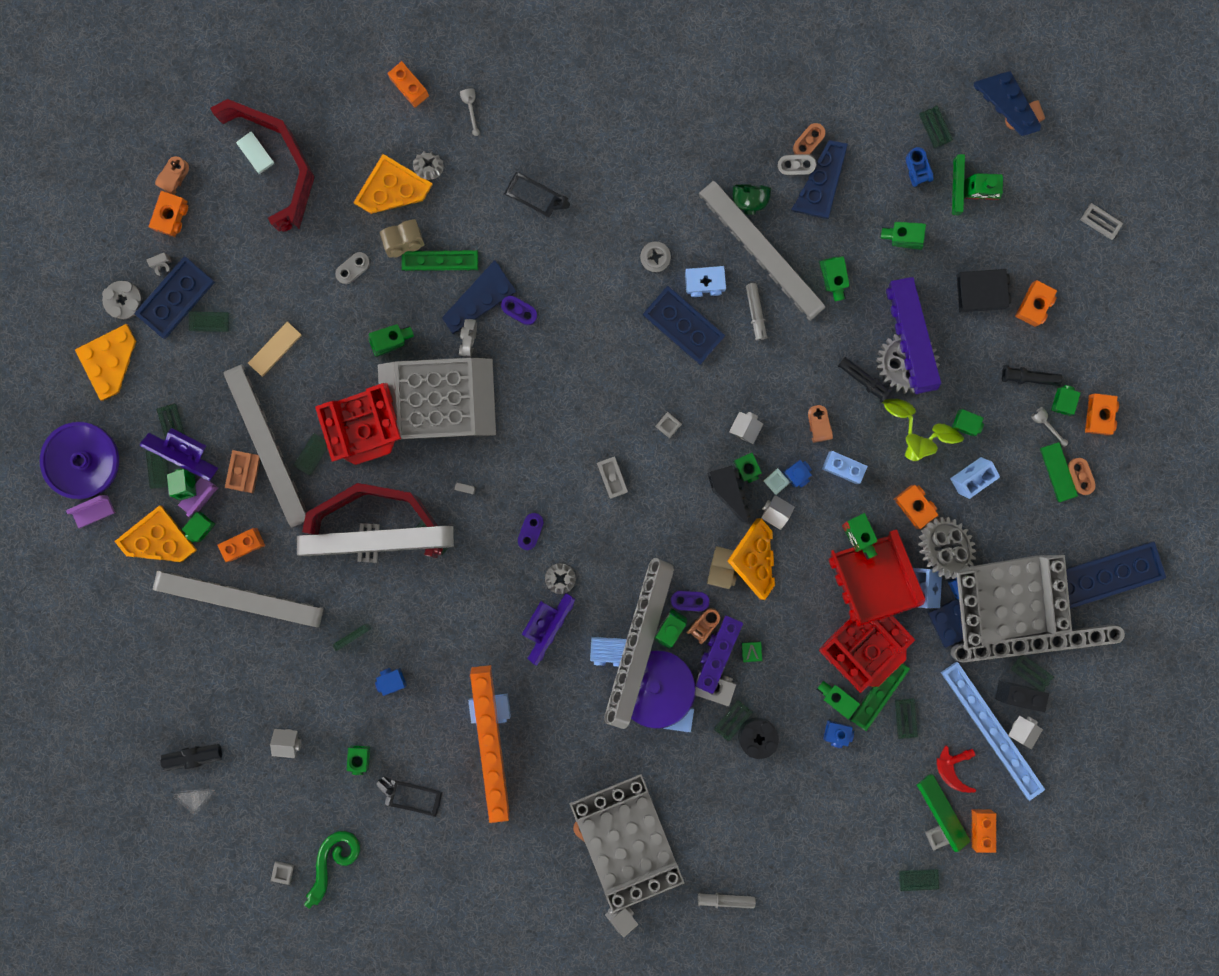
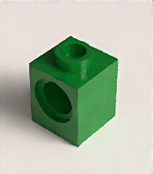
M1067 385L1057 388L1051 411L1068 416L1074 415L1081 392H1077L1074 387Z
M963 409L958 410L952 428L970 436H977V434L981 433L984 423H982L983 417Z
M753 453L733 461L743 482L747 480L748 483L759 479L758 475L762 472ZM747 463L753 466L751 474H746L743 470L744 465Z
M177 469L175 472L167 474L169 496L179 501L197 496L195 474L186 469Z
M196 512L183 527L182 531L186 533L184 536L191 542H201L215 526V523L202 512Z
M351 745L348 748L347 771L352 772L353 775H363L364 772L369 770L370 746ZM355 756L362 758V765H357L354 762Z

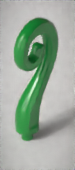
M347 831L335 832L328 836L321 844L316 860V881L307 893V901L304 903L308 909L313 904L318 905L326 893L328 886L327 856L332 846L339 841H344L351 847V853L348 857H342L341 846L334 848L332 856L339 865H350L358 858L360 844L352 833Z

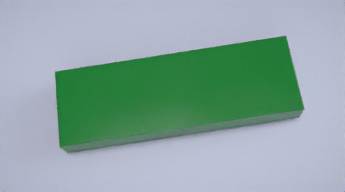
M958 154L953 159V215H960L963 213L965 154Z
M1060 442L1040 448L1058 502L1077 497L1078 494Z

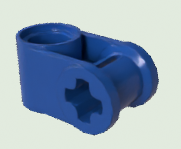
M920 147L912 149L906 155V164L912 186L916 187L918 184L926 181L933 182V173L925 150ZM915 153L920 157L919 162H915L912 159V154Z

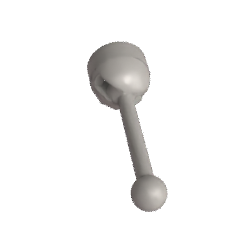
M465 89L460 91V97L469 107L473 125L472 134L478 136L480 131L477 129L472 103L476 98L475 89Z
M1043 407L1037 409L1036 412L1038 413H1033L1031 418L1036 423H1044L1059 439L1061 446H1067L1068 441L1063 439L1047 421V411Z

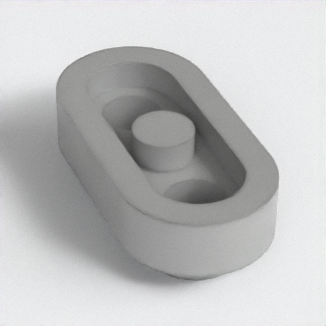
M810 154L784 155L778 161V169L785 175L810 174L817 166L815 157ZM806 160L811 163L810 167L804 165ZM786 161L791 162L790 168L785 166Z
M362 252L353 254L336 269L335 275L337 280L342 284H350L369 268L370 259ZM358 259H363V263L361 265H357L356 262ZM343 271H348L346 277H342Z

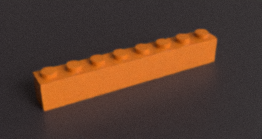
M491 665L472 667L470 678L489 823L509 821V803Z

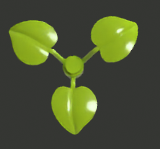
M886 399L882 402L886 410L892 415L899 418H909V431L906 436L908 447L905 452V457L909 460L918 461L925 456L935 454L938 450L937 445L932 441L935 437H938L944 443L950 444L959 443L964 440V437L957 430L945 424H935L932 428L935 433L929 439L912 434V415L916 413L915 408L907 401L901 399Z

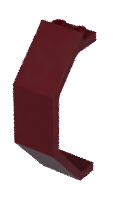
M229 99L211 107L210 109L214 116L222 124L234 118L242 117L282 135L299 168V175L291 204L287 208L268 217V220L278 231L286 232L293 228V224L300 229L315 176L291 130L283 120Z
M356 483L308 511L305 515L302 532L318 535L321 521L325 516L364 495L409 502L427 527H436L438 525L418 496L410 492ZM443 548L425 549L424 555L438 558V555L442 554Z

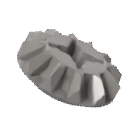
M423 151L422 154H417L415 160H413L415 173L423 179H435L443 172V160L440 159L439 155H433L432 151L430 153ZM425 162H426V163L432 162V167H431V166L425 167Z
M650 242L642 249L640 259L645 269L651 272H661L669 265L671 254L665 244ZM653 249L657 255H664L658 259V265L654 260L649 259L653 256Z
M562 563L551 566L545 575V583L548 589L555 594L569 592L574 587L576 581L573 569ZM554 572L560 576L567 573L564 578L566 586L561 582L554 585L557 579Z

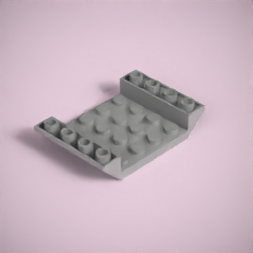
M457 358L398 361L378 365L379 384L388 383L393 400L391 403L401 439L496 435L493 359Z
M1065 555L1030 556L965 567L957 572L964 650L982 648L984 643L1043 632L1059 634L1072 631Z
M642 774L569 803L612 913L684 884Z

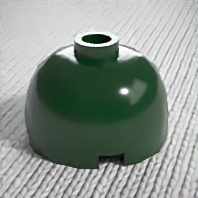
M751 184L733 185V201L739 209L744 210V214L754 215L756 211L764 209L769 203L771 187L760 185V187L751 186Z

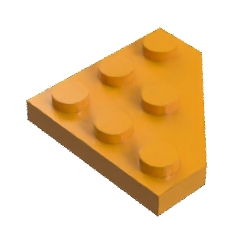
M383 154L353 203L368 213L373 214L422 202L433 184Z
M128 324L75 349L100 401H104L120 392L121 384L136 344Z
M159 505L115 540V543L123 553L129 557L183 562L197 551L196 547L184 536V532L162 505Z
M756 518L728 559V563L760 600H766L775 586V578H772L774 554L771 551L770 539H773V532L762 518Z

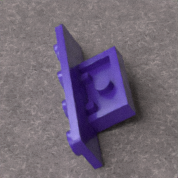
M173 428L168 431L165 441L148 433L140 443V446L208 481L213 478L218 470L214 465L201 459L206 445Z
M565 593L556 609L541 601L522 633L524 637L536 642L527 658L536 666L543 660L545 651L554 641L556 632L562 627L567 613L574 606L575 598L568 593Z
M725 615L719 631L715 635L712 634L708 641L710 646L708 653L704 652L700 663L703 664V669L695 687L711 694L714 693L742 628V622Z

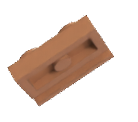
M232 450L225 488L254 493L260 465L259 455Z

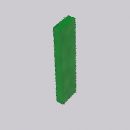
M478 250L406 251L402 254V271L478 270Z
M902 663L879 687H873L850 720L867 732L910 668Z
M930 774L921 780L917 787L954 852H959L970 842V839L934 775Z

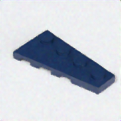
M1011 71L974 82L975 89L977 91L980 90L984 94L983 97L995 106V110L999 114L1002 113L1007 118L1006 121L1021 136L1040 131L1041 124Z
M832 140L828 141L817 161L816 169L810 174L791 211L829 219L848 144Z
M494 260L442 319L452 334L464 327L465 319H477L501 303L505 297L516 293V290Z

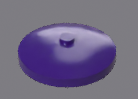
M72 422L58 427L47 437L40 452V469L44 480L56 493L72 499L92 498L104 492L114 481L119 468V453L114 440L102 428L90 423Z
M650 651L632 713V720L648 728L661 729L675 725L688 714L694 703L696 687L694 676L683 660L669 652Z

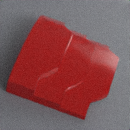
M381 383L367 388L365 392L339 401H330L315 406L332 462L345 459L354 465L361 464L390 454L395 441L401 439L391 403L393 400L388 383Z
M893 615L858 627L856 622H852L851 618H849L822 645L819 651L861 693L868 686L879 687L906 661L907 648L915 639Z

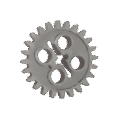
M894 334L893 341L888 338L886 340L888 345L882 344L881 348L884 351L879 350L878 355L881 357L876 359V362L881 363V365H878L876 370H882L879 377L885 376L883 383L890 382L889 388L896 386V392L902 388L904 394L910 389L913 394L915 392L914 388L910 387L909 379L906 377V372H909V370H906L904 363L906 356L900 349L901 337L899 338ZM891 361L897 362L898 365H899V368H898V369H893V368L890 366V362H891Z
M940 517L930 521L925 525L926 528L921 530L923 534L919 538L923 542L918 545L923 547V550L919 552L925 554L922 560H928L927 567L932 566L933 573L939 571V577L945 575L946 579L950 577L955 579L957 578V572L965 567L974 566L971 561L976 560L972 555L976 550L972 549L971 546L975 545V543L970 542L969 539L972 538V535L967 536L968 529L962 530V523L956 525V519L950 521L949 517L945 519ZM954 545H960V547L958 546V547H955V548H953V549H952V548H948V547H952V546H954ZM942 547L945 548L939 551H935V549H940Z

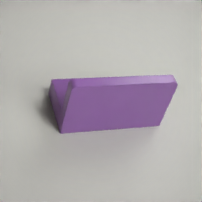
M201 477L196 483L197 496L182 500L178 506L187 512L186 515L188 517H193L196 512L202 509L218 487L211 481Z
M100 495L66 510L67 514L73 515L78 528L87 526L115 513L108 495Z

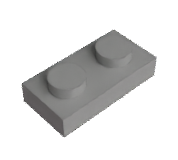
M615 456L598 462L597 465L609 498L628 493Z

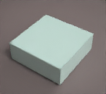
M778 468L763 480L775 495L790 483Z

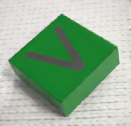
M761 641L741 643L743 662L762 661Z

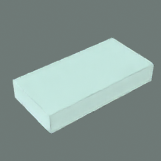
M252 131L236 142L259 174L274 164V161Z

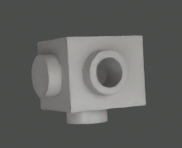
M739 412L729 432L743 441L754 444L763 423L758 421V416L751 412L747 414Z
M775 495L771 501L767 500L762 507L764 513L761 518L781 530L789 520L795 507Z
M1019 716L1014 721L1008 736L1032 749L1043 729L1037 726L1038 722L1028 716L1025 719Z
M274 729L270 743L272 756L295 758L296 752L300 751L301 739H298V731Z
M630 907L614 913L609 908L605 914L623 938L638 926V923L632 917L634 912Z

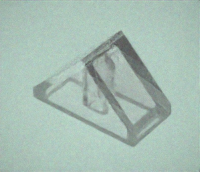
M216 787L178 791L173 794V798L192 814L196 815L217 790Z

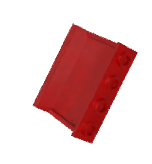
M897 529L890 531L889 536L877 539L878 542L873 544L877 555L868 560L862 550L856 552L853 547L837 553L834 550L831 551V558H829L830 566L832 569L835 568L837 572L835 576L837 584L842 586L844 593H842L845 604L849 603L851 609L849 615L852 622H856L857 627L924 605V594Z

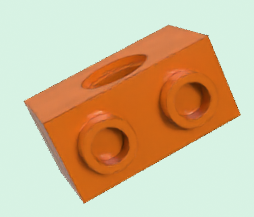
M402 61L387 73L390 80L414 108L429 97L425 87Z
M161 191L148 227L175 237L182 229L181 219L183 215L187 214V201L179 196ZM173 211V217L167 219V213Z
M1038 280L1032 282L1015 317L1034 327L1043 324L1048 317L1046 313L1048 308L1052 307L1057 299L1055 297L1057 290ZM1035 300H1038L1040 302V309H1037L1034 306Z
M1089 395L1085 433L1113 435L1117 428L1115 415L1119 409L1118 396ZM1101 410L1106 413L1104 420L1100 417Z
M911 485L896 496L894 500L916 529H921L938 516L936 512L937 507L932 501H927L924 497L926 494L919 485ZM916 500L921 503L919 511L913 508V503Z
M257 528L247 530L218 544L225 562H231L265 546Z
M972 809V849L976 852L996 853V813L991 809Z

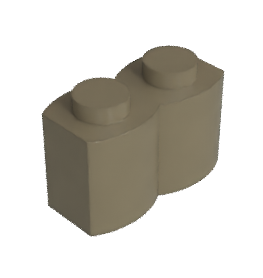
M416 219L407 220L398 226H391L380 231L383 246L389 258L399 257L406 251H417L425 245Z
M715 547L707 584L730 589L731 586L735 585L737 575H734V568L728 563V559L734 550Z

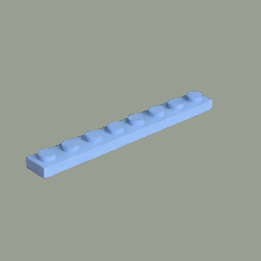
M955 662L943 670L941 674L1025 797L1030 801L1045 790L959 663Z

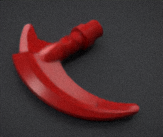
M945 746L940 758L936 760L941 778L947 785L957 791L976 792L975 788L963 784L954 771V764L976 756L973 749L965 750L963 753L953 757L949 754V747Z

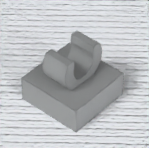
M161 253L147 259L149 267L155 269V273L158 276H162L160 272L162 267H165L167 272H171V267L168 264L172 263L168 254Z

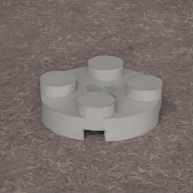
M116 281L104 289L102 293L103 306L106 312L114 318L130 319L135 316L134 313L142 305L140 290L127 281ZM119 296L127 297L125 305L118 303Z
M465 319L460 339H463L459 348V356L472 357L474 348L471 347H473L474 339H476L477 320Z

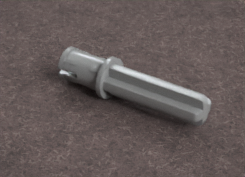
M750 283L746 285V291L752 317L751 324H753L755 340L759 341V339L764 340L768 338L764 324L766 319H763L757 284Z
M717 892L715 894H698V906L755 908L756 905L755 897L718 895Z

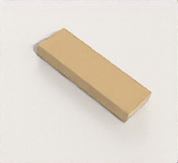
M286 322L248 364L263 377L302 335L289 322Z

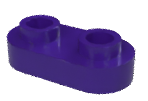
M507 296L502 300L501 308L506 315L524 325L535 323L537 312L532 306L514 296ZM513 303L515 305L514 309H508V304ZM529 312L531 318L525 319L524 314Z
M531 513L524 520L518 536V545L524 550L533 549L538 541L544 524L543 518L539 514ZM532 519L537 520L536 526L530 524ZM525 537H529L531 539V542L529 544L524 543L523 540Z
M676 591L671 596V604L677 610L704 611L709 606V598L703 592ZM680 596L684 598L682 604L677 603V598ZM697 598L703 599V603L701 605L696 604Z

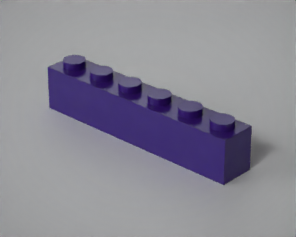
M909 277L890 281L886 294L888 300L892 302L891 314L892 317L896 318V333L901 337L900 349L906 356L904 363L906 370L910 372V387L914 388L915 394L938 390L941 380L914 278Z

